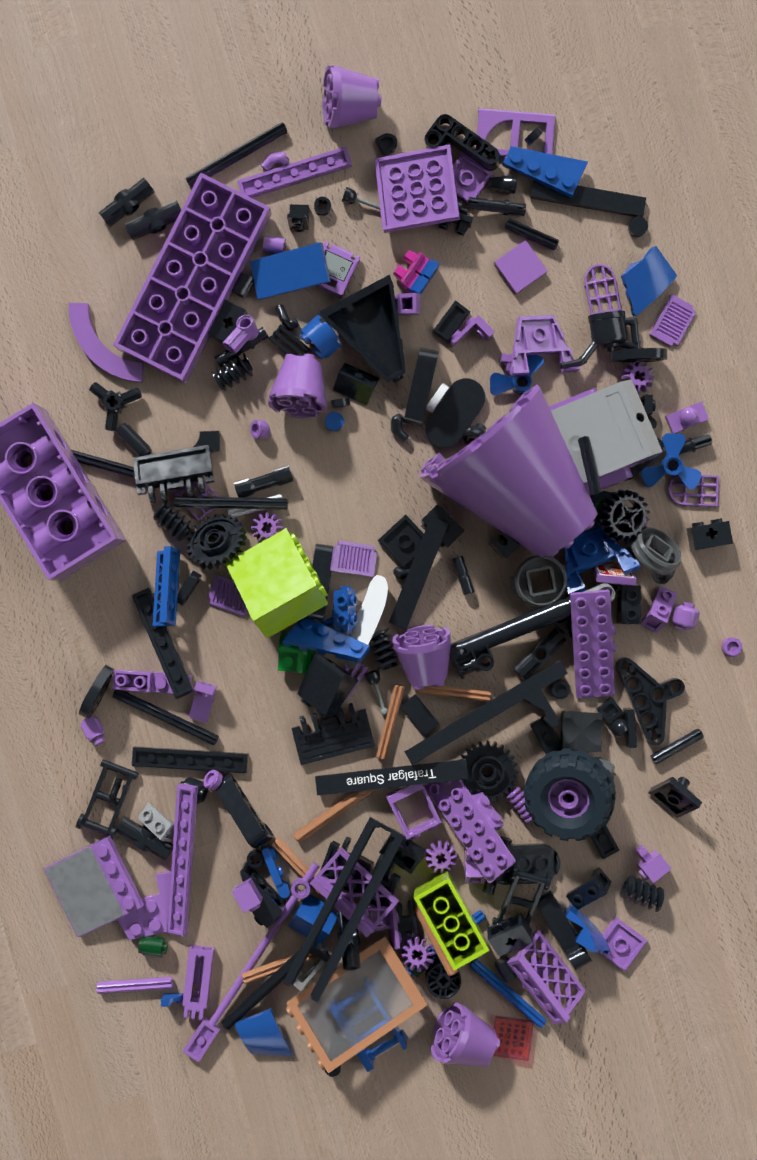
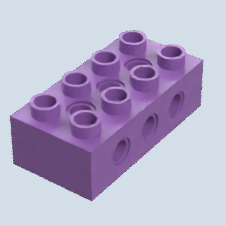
M32 403L0 423V502L48 580L61 581L126 541L46 409ZM31 454L33 462L30 467L26 468L25 458ZM52 487L53 497L47 501L45 499V491ZM69 520H72L74 524L71 534L65 532V524Z

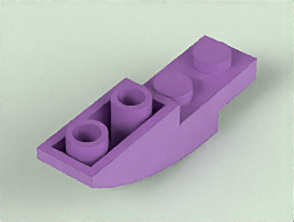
M113 671L112 689L173 694L164 672ZM188 675V676H189V679H190V681H191V683H192V676H193V675Z

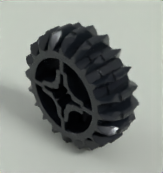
M619 489L618 492H611V497H605L607 502L600 503L603 506V510L598 511L602 514L598 520L603 523L599 527L605 529L603 533L609 535L610 539H616L619 542L623 540L628 542L630 538L637 539V534L642 533L641 528H647L644 524L645 521L650 520L646 517V514H649L650 511L645 510L648 506L647 503L643 502L645 498L639 496L638 492H632L629 489L625 491ZM628 500L633 506L627 507L623 501ZM615 524H621L625 530L619 531Z

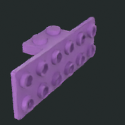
M610 590L571 593L576 697L614 696L613 652H616L615 641L612 640V635H615V626L612 624Z
M462 780L428 783L425 786L488 883L495 881L516 862L496 832L504 823L483 792L471 795Z

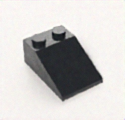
M246 861L240 870V875L243 882L252 878L263 897L260 907L252 913L255 921L267 928L284 912L287 901L280 897L279 893L255 868L250 867Z

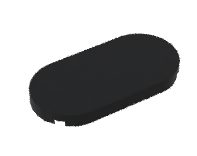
M463 378L455 381L450 386L426 422V436L432 445L438 448H449L460 441L462 434L469 428L485 403L484 389L477 381Z
M543 843L506 845L516 860L513 865H517L518 870L542 877L550 874L552 879L559 872L560 857L549 845ZM512 866L500 875L495 882L501 885H510L511 880L509 876ZM518 879L517 884H537L523 879Z

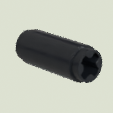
M123 423L117 428L116 433L139 457L150 455L152 449L130 425Z

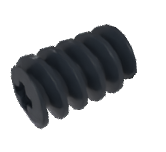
M243 353V360L239 356L236 357L237 363L230 360V367L224 363L223 371L217 367L216 375L211 371L215 381L223 391H226V384L231 388L233 387L232 381L239 384V377L247 380L246 373L251 377L253 376V367L245 353Z
M169 500L162 502L155 510L153 519L155 521L160 519V526L166 524L165 530H171V536L177 535L176 541L179 542L185 539L195 526L189 527L191 520L184 522L185 515L178 517L180 510L173 512L174 505L172 504L168 507Z
M390 628L375 632L371 638V641H374V643L370 645V648H376L372 655H379L374 661L381 663L377 670H386L401 665L400 663H395L398 657L393 656L395 650L390 649L393 646V642L388 640L392 635L385 634Z
M632 875L623 883L620 891L621 898L626 893L628 901L634 897L635 904L641 900V906L644 907L648 902V909L651 910L655 905V911H660L664 901L663 888H657L654 884L650 885L647 881L642 882L640 878L635 879Z

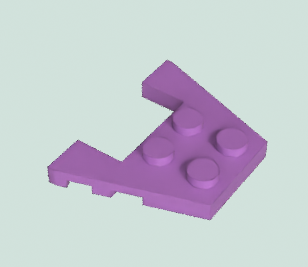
M554 315L520 316L516 320L510 376L526 375L529 373L526 355L558 353L559 363L574 360L572 357L573 352L570 347H567L563 339L565 336ZM580 366L561 369V372H576L580 369Z
M171 870L156 874L159 894L141 897L145 904L143 907L117 919L129 940L167 932Z

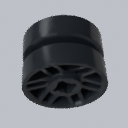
M436 957L432 965L425 970L426 985L433 996L439 999H448L457 994L461 987L459 968L456 974L449 976L439 957Z

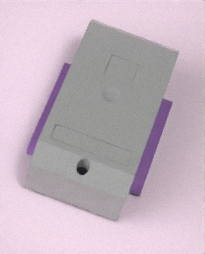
M632 379L619 382L600 391L594 388L549 406L589 495L591 494L578 443L580 437L589 436L601 490L632 478L633 475L630 468L649 461L662 453V449Z

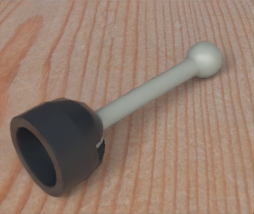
M346 187L342 202L352 204L358 201L380 210L379 205L358 198L355 190Z
M379 670L367 672L364 676L366 681L375 687L382 708L381 714L387 715L388 709L385 708L378 687L381 679Z

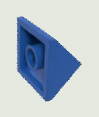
M309 894L300 903L288 927L307 937L324 902ZM333 909L315 942L317 944L324 942L336 922L337 912Z

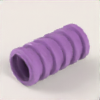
M514 787L509 791V795L506 794V798L510 799V804H514L513 808H517V813L521 814L520 817L524 818V822L529 823L532 821V817L525 807L524 792L520 791V787Z

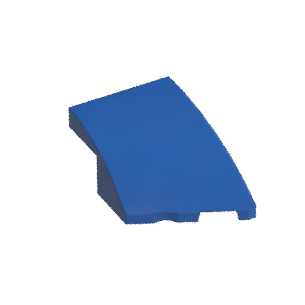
M657 246L650 248L641 260L631 263L621 275L627 299L631 300L633 307L631 314L633 317L648 307L677 277V274Z
M569 904L566 910V918L580 926L576 942L594 953L602 954L604 952L608 955L610 952L609 945L598 928L583 913Z
M272 1008L235 1023L236 1030L243 1044L251 1054L294 1056L288 1039L285 1038L280 1024L276 1021Z

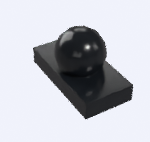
M630 707L623 708L624 719L615 720L611 726V731L618 738L625 737L628 748H637L635 710Z

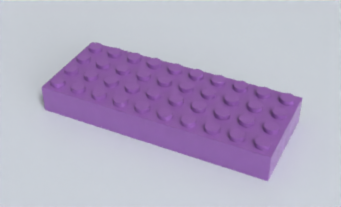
M200 172L113 346L119 351L186 384L210 338L208 332L223 302L229 300L240 273L243 272L272 215L270 207Z

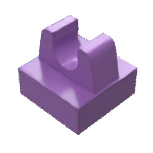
M502 353L500 365H505L504 374L510 375L512 354Z

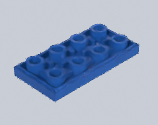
M321 242L250 261L258 300L330 282L324 247Z

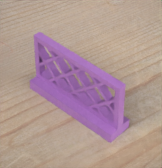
M342 847L310 882L326 899L339 877L338 870H342L344 867L338 866L337 857L341 854L347 861L350 856ZM358 862L353 870H358L361 873V879H352L351 873L347 881L349 883V893L341 892L334 906L348 920H350L357 906L354 903V897H362L366 884L372 878V875ZM326 870H334L335 879H329L323 873ZM352 883H362L363 893H353ZM381 883L373 896L376 897L377 906H368L357 927L366 937L371 934L376 926L399 902ZM380 897H387L392 904L389 907L381 906ZM368 910L378 911V919L375 922L369 917Z
M538 930L533 934V942L523 947L507 963L554 1025L567 1023L570 1019V1012L586 991L544 935ZM537 939L541 942L542 950H536L535 941ZM526 952H531V963L524 957ZM536 953L542 954V964H537ZM547 954L553 958V965H548ZM537 967L543 968V978H540L537 974ZM548 968L554 970V980L548 979ZM559 970L564 972L565 981L559 980ZM549 983H554L555 994L550 991ZM560 984H565L566 995H560ZM570 985H574L578 991L575 996H571ZM561 998H566L567 1007L565 1009L561 1005Z

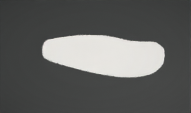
M376 575L370 581L367 594L357 614V624L352 629L350 637L367 645L375 632L385 607L388 584L384 577ZM345 660V666L354 669L358 664Z

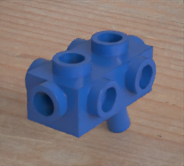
M340 586V590H334L332 617L323 621L327 627L334 624V629H341V633H352V629L357 624V614L355 613L357 595L355 590H352V586Z

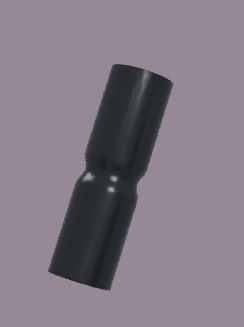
M464 557L453 558L452 561L459 576L463 595L475 592L468 575Z

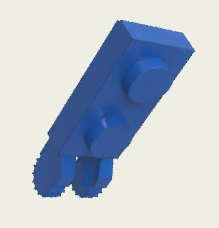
M266 844L262 846L261 852L280 897L285 899L290 895L288 882L282 880L284 873L281 866L277 867L275 859H277L274 848L270 849L269 845Z

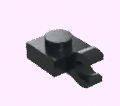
M645 394L641 397V402L652 428L655 429L657 422L651 415L655 411L656 402L653 400V395Z

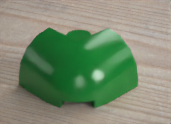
M281 632L278 650V671L306 673L313 656L318 651L311 649L305 651L299 649V646L290 645V647L284 646L283 639L289 632Z

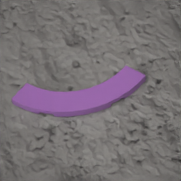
M69 302V317L72 330L86 355L104 371L131 382L143 383L144 364L123 359L109 351L94 332L90 319L89 304Z

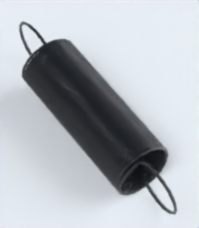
M116 776L109 797L113 799L117 797L123 779Z

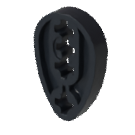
M637 348L610 351L611 362H656L667 360L666 348Z
M108 665L102 668L81 704L80 716L89 719L94 714L112 679L114 668Z

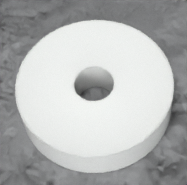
M443 383L430 400L426 409L433 413L450 387Z

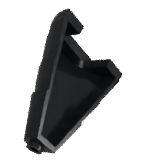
M390 275L320 311L324 320L350 346L364 357L363 360L386 381L390 382L392 380L395 383L404 378L403 341L400 338L394 286Z

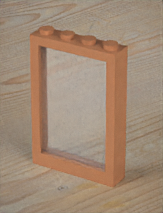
M383 936L359 953L361 968L349 971L343 969V964L337 967L318 1003L312 1000V996H310L317 982L287 1001L288 1006L286 1010L291 1018H296L298 1022L296 1025L301 1035H306L309 1040L306 1043L312 1053L316 1052L319 1057L317 1060L322 1070L326 1069L328 1073L427 1006V1002L391 947L386 936Z

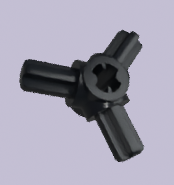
M94 382L89 389L91 393L102 400L101 404L105 406L104 411L107 412L105 430L108 431L117 430L118 415L122 414V410L127 407L126 404L142 398L139 388H134L124 393L120 391L115 393L112 390H106L99 383ZM114 399L117 400V405L114 404V406H112L111 402H114Z

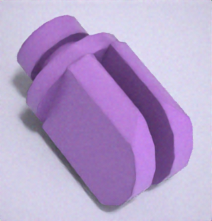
M97 717L85 718L81 723V728L89 742L94 741L95 746L105 742L104 737H102L105 734V730Z

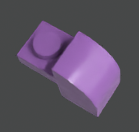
M405 293L395 295L398 315L421 314V294Z
M465 848V884H484L485 877Z

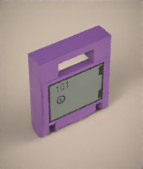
M325 241L323 247L330 280L337 282V285L333 288L324 283L314 287L342 299L361 256L357 255L355 260H352L354 253L334 244L328 249L329 242Z

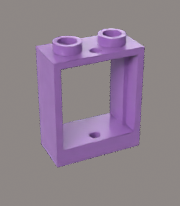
M424 784L402 786L386 794V798L406 839H416L422 835L421 832L427 829L432 831L442 823ZM421 790L434 817L408 829L396 801Z

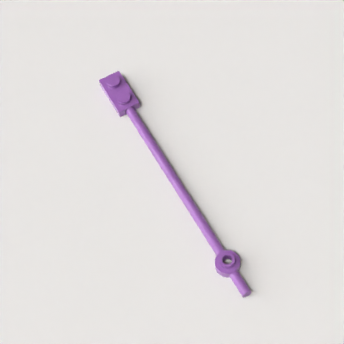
M313 862L305 876L296 879L292 883V896L286 903L284 912L275 920L212 1018L208 1020L204 1017L185 1046L183 1053L197 1062L200 1061L220 1030V1027L216 1025L244 983L242 973L254 968L298 899H304L309 895L311 890L310 881L319 869V864ZM298 885H303L305 889L300 890Z

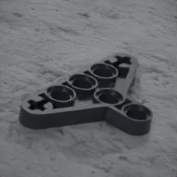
M620 658L616 662V669L632 708L635 710V715L644 737L651 745L658 746L663 743L665 737L667 700L681 695L685 690V684L677 678H671L658 683L630 658ZM623 661L630 663V666L627 667L629 673L634 671L635 675H628L625 669H621ZM632 678H635L638 682L635 689L628 687V681ZM675 681L680 684V689L677 692H673L670 688L671 684ZM655 689H661L663 695L660 699H654L653 691ZM638 696H643L645 699V704L641 707L635 704V699ZM645 714L652 716L650 724L643 723L642 718ZM646 728H652L654 733L659 734L657 741L650 739L653 734L649 729L646 731Z

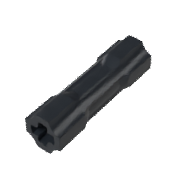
M288 465L253 479L236 482L234 486L238 497H248L258 491L273 486L285 485L294 482Z

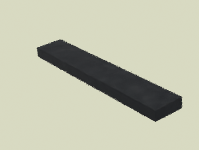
M535 181L532 183L530 199L631 217H643L646 197L577 185L572 198Z
M434 516L430 517L389 623L407 629L449 522Z
M148 587L132 595L175 699L178 700L194 692L195 690L167 626H153L154 595L151 589Z
M133 747L132 766L247 773L248 753Z

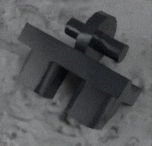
M459 201L460 220L450 222L457 224L455 233L464 236L468 228H471L473 217L467 215L468 209L462 208L463 202ZM450 222L439 223L438 227L448 230Z

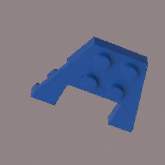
M596 526L584 531L573 540L574 543L570 547L565 549L568 595L586 591L579 575L581 572L617 559L625 575L640 569V563L634 560L625 548L623 549L615 539H610L609 535H605L603 533L605 529Z

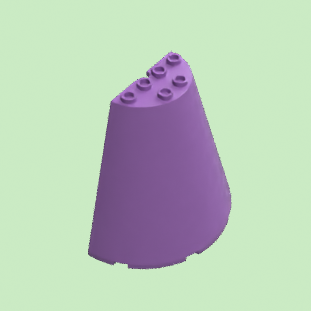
M535 385L522 394L509 410V414L503 415L488 428L487 432L445 461H443L444 457L440 453L429 459L420 470L419 477L485 522L510 536L514 541L540 557L548 555L552 557L558 553L559 549L570 547L578 535L594 525L595 522L593 520L597 516V511L541 388Z

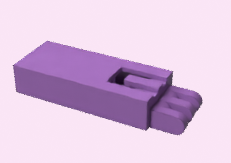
M191 945L189 948L182 1006H185L184 1019H188L189 1011H191L192 1020H195L196 1012H199V1020L203 1021L204 1009L207 1008L215 947ZM193 984L201 985V991L200 989H195V995L191 997Z

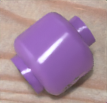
M684 601L683 605H676L672 616V622L675 624L674 627L690 631V629L696 627L700 612L698 609H695V604Z

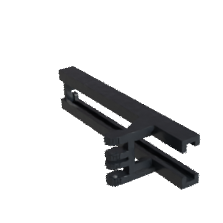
M559 660L404 752L410 763L414 765L522 700L543 712L545 725L557 727L559 723L557 715L541 689L568 673Z
M370 816L283 984L289 987L290 985L293 986L309 953L327 962L310 994L312 1000L317 1003L319 1002L404 839V834ZM381 827L390 832L393 837L332 954H329L330 947L325 946L324 950H322L323 943L319 942L317 946L314 944L374 829Z

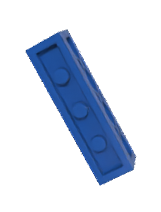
M165 546L164 551H157L153 610L154 627L176 626L180 550L172 546Z

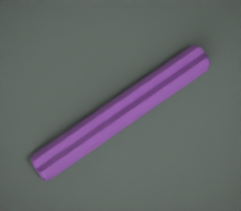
M172 977L98 982L96 992L104 994L171 989L173 980Z

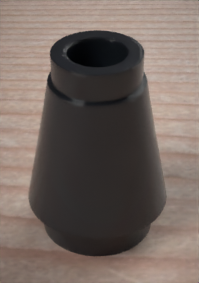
M513 175L490 177L489 189L508 195L516 193L517 178H514Z

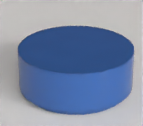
M330 412L325 418L326 427L330 431H339L344 425L343 416L338 412Z

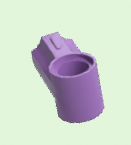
M250 315L239 317L236 322L237 327L222 343L232 354H236L247 341L255 339L259 334L258 328Z

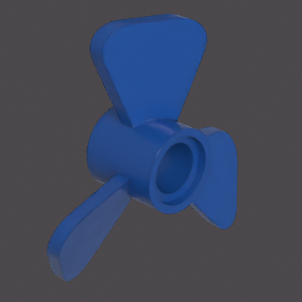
M537 354L526 355L529 373L526 375H515L512 378L500 373H493L490 376V393L497 396L512 389L515 393L524 394L530 390L532 385L531 375L544 363L543 357ZM517 379H524L526 386H518Z
M666 433L662 436L667 456L662 459L659 466L645 467L641 470V477L645 486H654L665 474L678 475L688 489L696 488L702 476L701 472L697 469L683 467V461L678 457L686 440L683 434ZM670 460H674L676 463V467L672 471L667 467Z

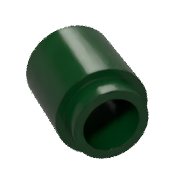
M141 937L138 953L143 954V956L162 958L163 954L167 953L168 942H165V938Z

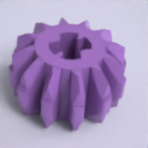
M636 361L635 365L631 362L628 364V368L623 369L626 375H622L621 380L632 379L639 394L640 391L646 392L647 387L653 385L650 380H653L655 376L649 375L653 368L647 370V363L641 366L640 361ZM638 375L641 376V379L635 380V378H634L635 376H638Z
M269 512L265 513V518L261 513L258 514L261 520L253 519V522L258 525L251 527L252 530H258L253 534V537L261 535L258 540L260 543L264 538L266 540L277 534L278 530H284L283 526H277L282 522V519L275 521L277 517L275 513L270 519ZM266 523L268 525L272 524V527L270 528V533H268L267 531H263V529H265Z
M438 840V846H435L432 842L430 843L432 849L426 848V853L429 855L424 856V859L429 861L427 863L428 868L433 866L434 873L439 868L440 873L443 874V868L451 871L450 865H456V861L453 859L457 858V854L452 853L455 850L454 846L448 848V841L442 845L441 840ZM440 853H443L444 859L438 860L437 855L439 854L440 856Z
M416 937L415 944L410 939L408 940L410 947L403 946V949L408 952L402 954L403 958L408 957L404 964L412 963L410 966L411 971L415 969L416 965L418 972L422 971V966L427 970L429 968L427 962H434L429 956L435 955V952H429L428 950L433 945L425 946L427 942L425 938L421 944L419 937ZM415 950H416V951H420V950L422 951V953H423V954L421 955L422 959H420L419 957H418V958H415V956H414V954H416V952H414Z

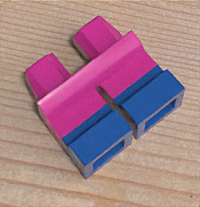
M408 250L403 261L408 263L410 267L406 270L398 265L393 275L400 281V286L410 293L422 294L437 272L439 263L428 259L421 252L416 254Z

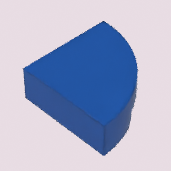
M164 993L161 998V1006L169 1007L172 1002L180 1004L183 1001V993Z

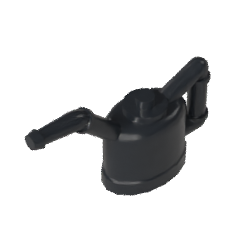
M610 311L588 316L592 339L591 344L579 359L560 363V368L566 369L586 364L597 347L607 349V352L615 351L616 347L625 349L641 348L637 319L635 317L626 318L625 311ZM626 325L630 326L632 342L627 341Z

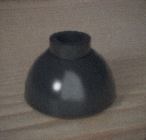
M477 423L475 426L467 428L462 434L464 442L469 445L486 432V426Z

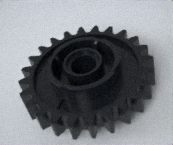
M215 514L213 519L207 517V522L201 521L200 527L195 526V532H190L192 537L187 538L189 544L186 545L188 548L186 552L191 561L203 570L207 567L211 571L213 566L218 570L220 565H223L225 568L226 562L232 564V558H239L237 553L243 552L241 547L246 545L244 541L247 539L245 535L246 530L236 517L232 518L230 514L225 517L222 514L218 518Z
M489 740L486 741L485 745L479 741L478 747L472 744V750L465 749L467 755H460L462 759H467L469 779L462 780L468 791L471 792V795L483 792L488 799L492 798L496 802L497 796L503 799V793L505 792L509 795L508 788H514L512 781H517L514 774L519 773L514 767L518 764L512 762L515 758L514 755L508 756L510 753L509 749L503 751V744L497 747L496 741L492 745H490ZM485 767L492 768V773L488 776L482 774Z

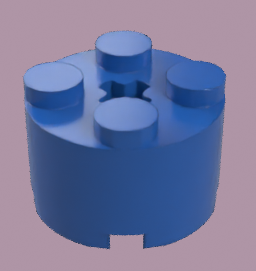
M317 315L300 330L302 334L299 336L306 344H311L314 347L312 352L319 359L322 360L324 358L326 360L343 345V342H337L339 339L338 335L326 321L320 322L319 319L321 317Z

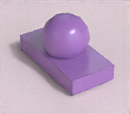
M702 402L665 416L671 433H677L709 419Z

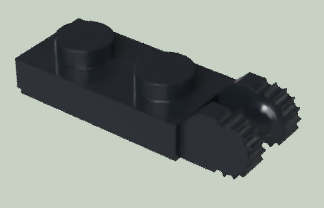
M412 899L408 900L410 915L402 916L401 901L397 903L399 915L398 931H400L402 942L400 943L401 954L408 953L403 949V946L410 947L408 940L411 939L415 944V938L419 937ZM414 951L416 952L414 955L421 954V951Z

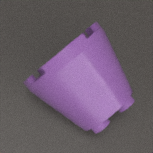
M327 66L323 78V87L325 88L324 101H322L325 126H328V128H338L370 119H377V107L381 106L382 101L381 94H378L379 79L339 66Z
M285 355V359L269 394L268 405L272 410L277 413L282 410L290 413L291 417L315 418L318 417V413L326 412L327 400L322 365L319 361L315 360L314 355Z
M434 625L416 626L408 628L406 633L400 636L395 635L392 638L396 655L409 683L413 685L414 689L419 690L431 685L435 687L444 685V680L447 678L451 646V634L447 627L437 629Z
M454 1002L449 1008L445 1007L441 1011L432 1033H435L434 1045L431 1046L432 1056L436 1061L444 1064L488 1067L495 1050L500 1045V1040L497 1038L495 1030L466 1006Z

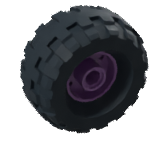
M562 748L561 751L549 752L534 764L527 777L524 788L525 807L531 815L533 823L537 827L544 829V833L547 835L560 837V840L569 841V839H575L576 841L585 840L586 837L595 836L611 819L616 799L613 777L609 769L607 770L603 766L601 760L597 757H591L586 751H573L571 748Z

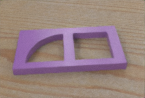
M479 108L477 135L486 140L490 131L497 125L512 122L510 147H518L520 123L546 125L544 153L552 154L555 115ZM476 145L475 151L479 150L481 147ZM497 149L500 153V157H506L509 151L505 149Z

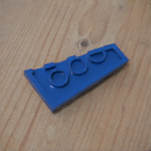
M511 146L502 166L572 198L588 161Z
M309 618L299 620L283 639L284 646H299V649L305 651L307 649L316 650L318 654L322 655L333 654L336 658L361 663L370 649V645Z

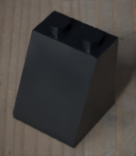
M315 653L297 695L302 698L301 702L306 706L316 708L315 712L319 716L333 718L359 680L331 659Z

